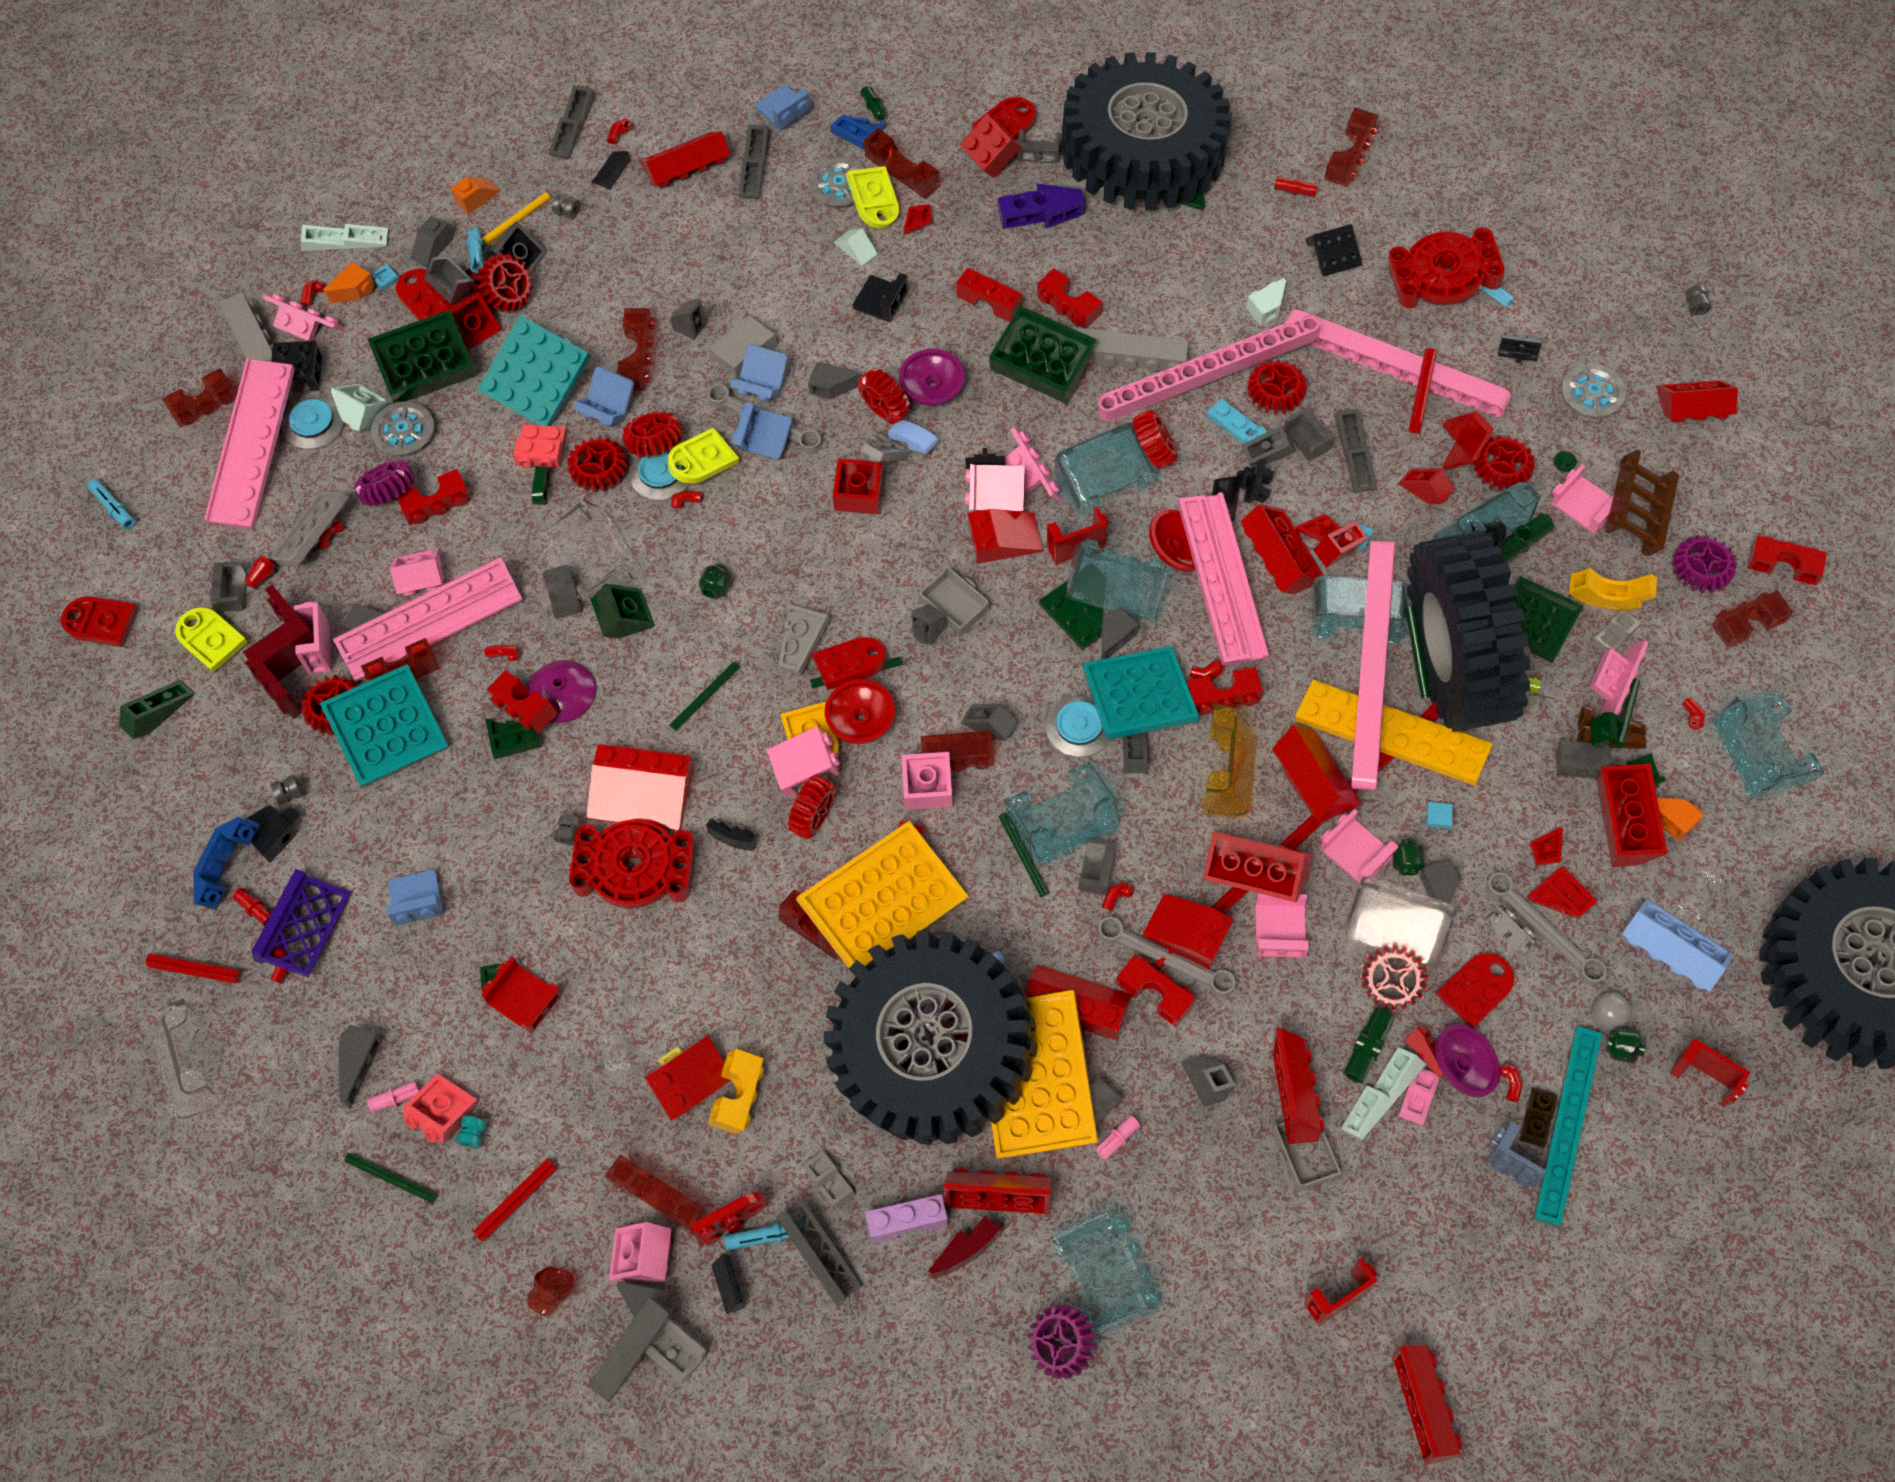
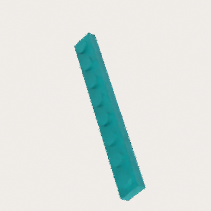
M1579 1026L1574 1031L1544 1167L1546 1174L1541 1180L1533 1220L1556 1227L1561 1226L1602 1038V1033Z

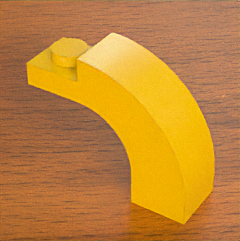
M1588 568L1571 574L1569 594L1587 605L1618 611L1622 609L1633 610L1641 608L1643 601L1656 597L1658 578L1653 574H1649L1628 581H1615L1604 578L1593 569Z

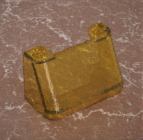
M1214 704L1209 740H1215L1219 744L1221 752H1230L1228 771H1214L1208 776L1202 814L1243 818L1250 813L1252 805L1257 739L1252 730L1232 707Z

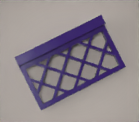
M295 869L252 949L253 960L261 964L266 962L309 978L345 908L351 892L308 877L304 871ZM309 884L317 887L320 894L306 898L304 891ZM333 894L342 896L340 903L329 907L326 897ZM323 899L326 908L312 912L309 903ZM306 905L309 914L296 919L293 913L295 908ZM329 913L331 918L329 924L318 927L315 917ZM312 919L315 929L302 933L298 924ZM295 925L299 935L285 939L282 934L284 929ZM318 933L320 938L319 944L308 948L304 938ZM301 940L305 949L291 954L287 944ZM282 946L285 947L288 956L280 959L271 957L274 949ZM307 954L309 963L306 969L296 966L293 959Z

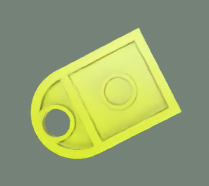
M886 166L848 171L845 176L860 218L867 225L877 229L887 228L893 224L899 214V205ZM877 214L884 215L886 221L878 219Z
M711 428L675 446L669 453L667 466L670 474L675 479L684 483L695 484L738 464L739 457L714 428ZM683 465L687 469L678 470L675 466Z
M200 607L189 610L180 617L175 628L176 637L182 646L212 673L218 670L248 643L238 631L209 608ZM193 619L198 620L194 626L187 627L189 621Z

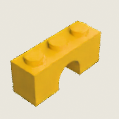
M737 1048L727 1053L721 1077L729 1079L734 1083L736 1096L734 1099L720 1097L714 1100L707 1125L733 1134L742 1132L748 1127L751 1115L748 1113L750 1106L754 1104L757 1097L755 1088L757 1081L763 1075L764 1067H762V1062L764 1058Z

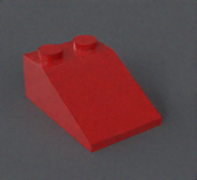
M986 509L968 513V528L977 564L1043 552L1034 513Z
M1164 893L1142 936L1209 970L1234 919L1211 907Z
M708 1035L643 1076L671 1121L693 1108L730 1081L721 1077L725 1062Z

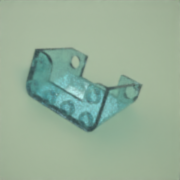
M1123 422L1114 429L1102 431L1093 438L1084 439L1072 447L1063 448L1057 453L1055 458V479L1078 517L1093 512L1094 507L1098 506L1099 508L1100 498L1135 482H1137L1136 489L1139 492L1157 484L1159 479L1154 465L1149 461L1138 441L1132 422Z
M1519 482L1436 532L1434 538L1439 539L1471 533L1472 524L1476 527L1474 532H1486V528L1482 523H1492L1496 520L1502 522L1508 531L1514 532L1518 526L1525 525L1532 520L1541 496L1530 484Z
M1085 539V541H1081L1074 548L1066 597L1109 611H1114L1121 607L1130 617L1154 621L1157 618L1170 566L1163 565V561L1151 558L1150 561L1139 563L1136 562V558L1124 555L1123 558L1115 556V552L1098 546L1097 541Z
M1320 576L1315 578L1312 586L1311 635L1328 638L1336 632L1337 626H1343L1348 629L1364 628L1368 579ZM1393 580L1388 637V642L1390 643L1404 641L1408 631L1405 606H1408L1406 584Z
M1781 691L1737 697L1714 718L1713 728L1718 733L1724 745V750L1730 756L1735 771L1739 774L1746 792L1752 799H1758L1816 781L1825 774L1814 753L1808 754L1800 762H1797L1778 726V723L1792 712ZM1776 701L1781 706L1779 714L1774 711V703ZM1808 763L1812 764L1814 768L1813 771L1806 770V766Z
M1090 762L1068 771L1071 788L1030 806L1026 791L1004 800L1006 811L1035 864L1046 865L1061 855H1068L1074 849L1087 845L1088 838L1098 839L1105 835H1111L1118 829L1120 820L1115 796ZM1087 772L1083 779L1076 780L1080 773ZM1023 801L1018 809L1013 807L1016 802Z
M1108 1210L1102 1211L1051 1236L1060 1261L1069 1264L1087 1309L1082 1310L1081 1313L1089 1316L1086 1323L1094 1324L1090 1331L1098 1336L1160 1312L1159 1306L1162 1305L1159 1294L1156 1290L1152 1291L1148 1282L1151 1280V1275L1145 1265L1142 1266L1139 1261L1140 1249L1135 1241L1131 1242L1128 1234L1131 1229L1127 1219Z

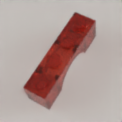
M1354 108L1348 120L1345 133L1352 140L1354 146L1346 151L1333 152L1326 167L1324 180L1345 187L1349 186L1351 180L1355 181L1359 170L1357 166H1362L1366 154H1364V151H1369L1373 140L1371 136H1376L1379 128V124L1376 123L1378 114Z
M879 128L864 139L865 157L879 167L886 166L887 172L924 199H927L939 188V170L924 160L919 164L909 161L898 150L893 138Z
M624 308L623 330L625 337L633 340L637 344V348L631 356L618 361L617 374L634 382L633 391H645L646 383H650L648 365H652L650 348L654 347V336L651 333L652 330L656 329V319L652 317L650 308Z
M621 1154L605 1175L611 1185L630 1197L637 1198L666 1217L671 1223L693 1237L694 1233L690 1224L708 1215L703 1206Z

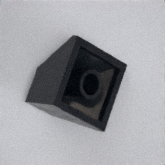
M516 221L492 242L482 256L488 260L489 257H496L500 253L503 255L511 254L512 258L518 257V263L525 262L524 269H531V272L547 251Z

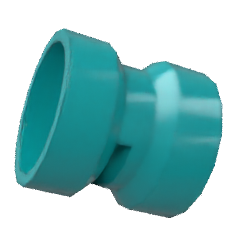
M463 1116L460 1123L462 1130L457 1134L455 1142L464 1147L479 1149L482 1143L481 1133L486 1130L487 1122L476 1117Z

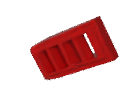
M1425 1025L1417 1027L1405 1039L1406 1043L1438 1077H1444L1437 1063L1436 1044Z

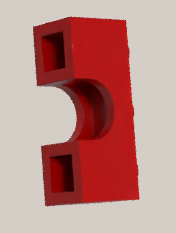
M968 267L956 282L958 298L973 305H976L980 299L984 300L992 307L993 315L1008 322L1011 321L1018 307L1022 306V293Z
M1053 268L1037 283V296L1039 300L1053 306L1058 314H1064L1070 318L1075 326L1087 329L1102 315L1103 302L1087 290L1079 297H1069L1066 295L1070 291V279Z
M458 469L438 476L439 490L431 496L421 495L416 486L399 495V497H396L409 526L420 524L431 516L441 515L446 510L455 506H462L471 500Z
M1757 535L1751 545L1747 569L1770 574L1777 562H1786L1794 570L1793 580L1816 586L1824 573L1827 552L1796 545L1792 542L1775 540L1768 536Z
M1256 667L1233 671L1231 678L1232 687L1227 690L1216 688L1210 676L1187 680V686L1197 712L1200 715H1207L1213 710L1222 709L1228 711L1237 705L1253 706L1258 701H1261L1263 690Z
M507 670L486 689L492 696L490 701L498 709L505 708V713L513 720L517 717L519 723L527 730L532 728L537 733H540L558 714L552 704L536 691H533L525 698L529 691L518 678Z
M1134 955L1117 976L1116 985L1128 994H1131L1135 999L1146 989L1158 991L1163 999L1157 1006L1156 1014L1176 1028L1194 1006L1196 998L1193 996V993L1188 988L1175 984L1167 973H1160L1154 969L1152 963L1146 958H1139Z

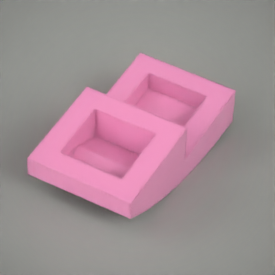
M1422 1069L1408 1086L1398 1116L1423 1126L1440 1077L1434 1072Z

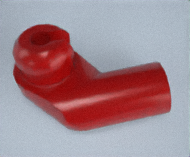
M624 118L613 123L607 142L609 144H617L618 137L630 130L631 121Z
M312 280L306 283L302 289L300 304L311 306L313 295L317 292H324V282Z
M690 490L675 493L670 498L672 500L671 507L681 509L683 501L701 504L703 493Z
M340 521L333 522L319 537L318 547L320 549L330 546L329 539L331 535L343 531Z
M514 645L487 646L484 650L487 658L507 656L509 661H515L520 657L519 649Z
M1214 660L1205 668L1192 666L1190 677L1210 676L1212 681L1222 674L1224 667L1220 660Z
M1689 697L1682 703V706L1690 713L1688 719L1689 727L1692 730H1699L1704 726L1706 714L1692 697Z
M1126 882L1111 886L1101 907L1113 911L1117 899L1123 896L1126 898L1132 897L1134 893L1133 886L1128 885Z
M281 947L274 949L271 957L276 959L288 956L286 950ZM275 966L270 979L282 984L288 970Z
M1504 1064L1501 1066L1500 1075L1502 1078H1508L1509 1080L1506 1100L1518 1103L1523 1086L1522 1078L1515 1065L1510 1064L1509 1066Z

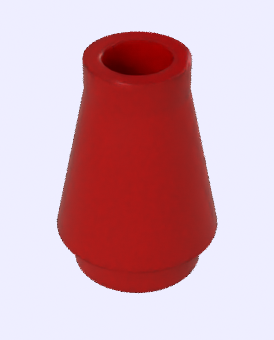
M261 555L259 559H255L244 582L253 589H256L275 572L276 565Z

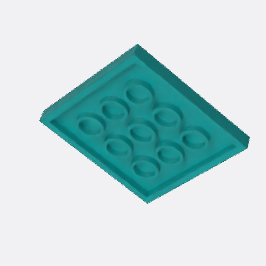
M519 315L477 390L538 425L544 427L551 426L589 361L591 354Z
M1172 646L1082 663V670L1107 740L1196 723L1199 720L1198 712Z
M408 664L320 703L361 788L448 749L442 732Z

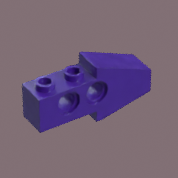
M1038 183L1036 184V191L997 197V209L1002 229L1044 222L1046 229L1084 215L1085 201L1081 189Z

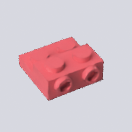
M523 424L520 438L516 440L513 455L516 465L523 468L531 466H548L549 469L553 467L560 468L567 432L566 427H544L541 425Z
M437 1073L403 1106L404 1122L411 1129L418 1127L423 1130L425 1137L430 1142L439 1141L444 1144L460 1128L462 1117L466 1116L477 1105V1099Z

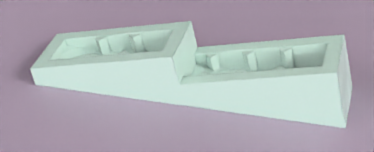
M345 224V229L302 225L301 251L386 247L388 228Z
M1398 1047L1374 1088L1366 1086L1341 1129L1363 1140L1427 1064L1417 1055Z

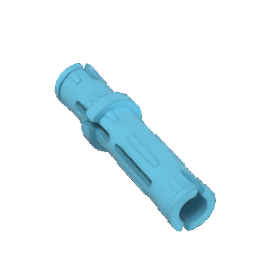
M473 226V232L471 227L467 230L468 239L466 244L470 254V269L478 273V267L479 269L483 267L482 248L484 244L481 238V230Z
M92 479L87 484V489L107 509L108 515L112 519H116L124 530L133 528L136 521L127 513L126 507L119 503L98 479Z
M801 1219L793 1221L795 1225L803 1226ZM774 1222L772 1226L724 1234L727 1251L776 1241L777 1244L781 1243V1240L789 1238L778 1222ZM799 1229L802 1235H804V1230Z

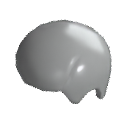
M1616 992L1602 994L1595 1000L1590 1009L1592 1021L1596 1027L1604 1032H1615L1617 1028L1625 1027L1632 1018V1006L1624 996Z

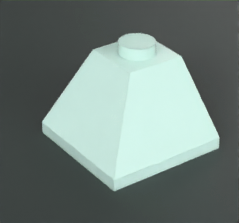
M360 383L332 387L331 389L342 421L349 424L350 428L356 431L371 428L376 415L385 407L393 404L392 401Z

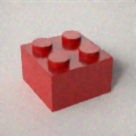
M986 114L960 143V146L974 162L993 178L1002 171L1022 148L1003 125L989 114Z
M838 458L832 495L834 511L879 514L884 478L883 463Z

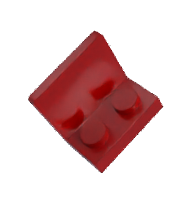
M1478 411L1445 420L1442 427L1456 442L1442 467L1445 470L1457 468L1462 465L1473 464L1479 459L1480 452L1484 445L1488 443L1489 436L1494 428Z

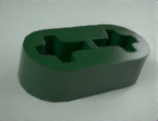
M536 466L532 486L533 504H546L550 479L548 466Z

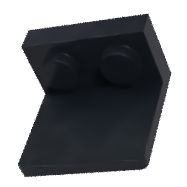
M1352 224L1305 238L1307 246L1314 245L1322 276L1362 266Z
M899 273L896 280L893 279L892 282L870 275L852 304L853 309L890 323L908 293V276Z
M317 342L273 343L271 362L293 365L295 371L292 380H303L304 383H307L310 391H319L323 355Z

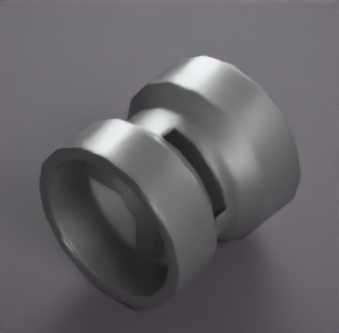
M557 194L552 203V212L559 216L565 215L566 218L574 220L580 211V201L575 198L568 199L563 194Z
M1697 285L1687 290L1686 299L1690 303L1689 312L1691 315H1704L1712 309L1706 286Z
M294 774L287 776L284 781L280 782L277 780L270 784L279 805L286 803L292 797L299 798L303 796Z
M568 814L560 815L558 820L559 828L555 830L553 840L560 844L574 846L576 832L582 826V820Z

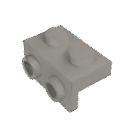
M669 1320L645 1353L682 1385L703 1363L706 1351L702 1343L688 1336L679 1323Z

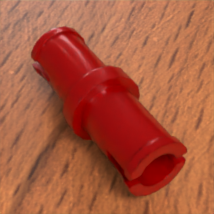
M1279 176L1276 177L1274 185L1275 190L1292 192V195L1312 196L1314 198L1318 184L1303 182L1299 178L1293 180Z
M244 888L237 889L232 899L245 909V913L249 917H254L265 927L272 913L264 907V903L260 899H255Z

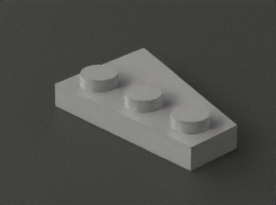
M876 430L865 442L862 449L864 453L868 454L870 460L880 463V461L889 462L890 460L907 459L911 450Z
M787 604V621L784 624L785 634L784 641L781 644L778 666L782 671L801 676L812 655L811 653L814 652L830 619L826 614Z

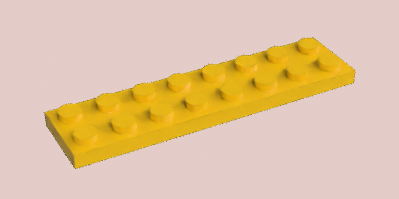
M1312 680L1295 715V721L1355 743L1358 695ZM1383 704L1380 752L1476 786L1493 743L1460 731L1453 732L1451 728L1448 729L1446 726Z

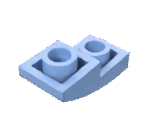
M905 420L899 421L888 431L890 439L906 442L909 450L927 454L939 442L938 438L926 429Z

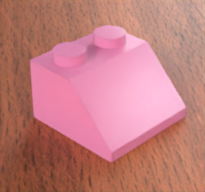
M439 549L395 557L390 566L397 594L412 595L417 590L424 588L426 591H431L443 583Z
M949 752L901 755L905 810L953 807Z
M649 1222L616 1228L609 1281L635 1283L665 1281L668 1271V1253L671 1245V1228Z

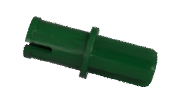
M870 86L863 87L860 94L866 102V108L872 112L876 120H884L886 112L881 105V99L875 95Z

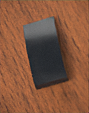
M713 818L706 824L708 834L720 842L747 851H754L756 849L755 837L749 830L745 828L742 830L737 825L730 830L722 821L718 823Z

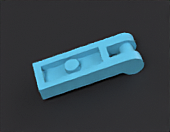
M1222 398L1207 411L1206 416L1243 444L1267 433L1264 427L1257 426Z

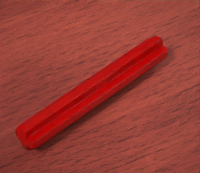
M1426 348L1424 352L1408 430L1413 434H1419L1421 431L1437 350L1433 348Z
M153 953L148 954L145 960V964L149 968L236 984L241 977V972L238 969Z
M546 1159L473 1231L474 1235L484 1242L556 1171V1166Z

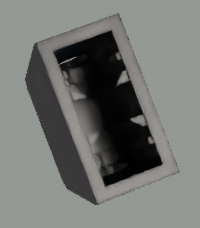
M268 805L246 818L260 824L251 843L269 863L296 836V833L289 824L300 815L291 805L280 814L271 805Z

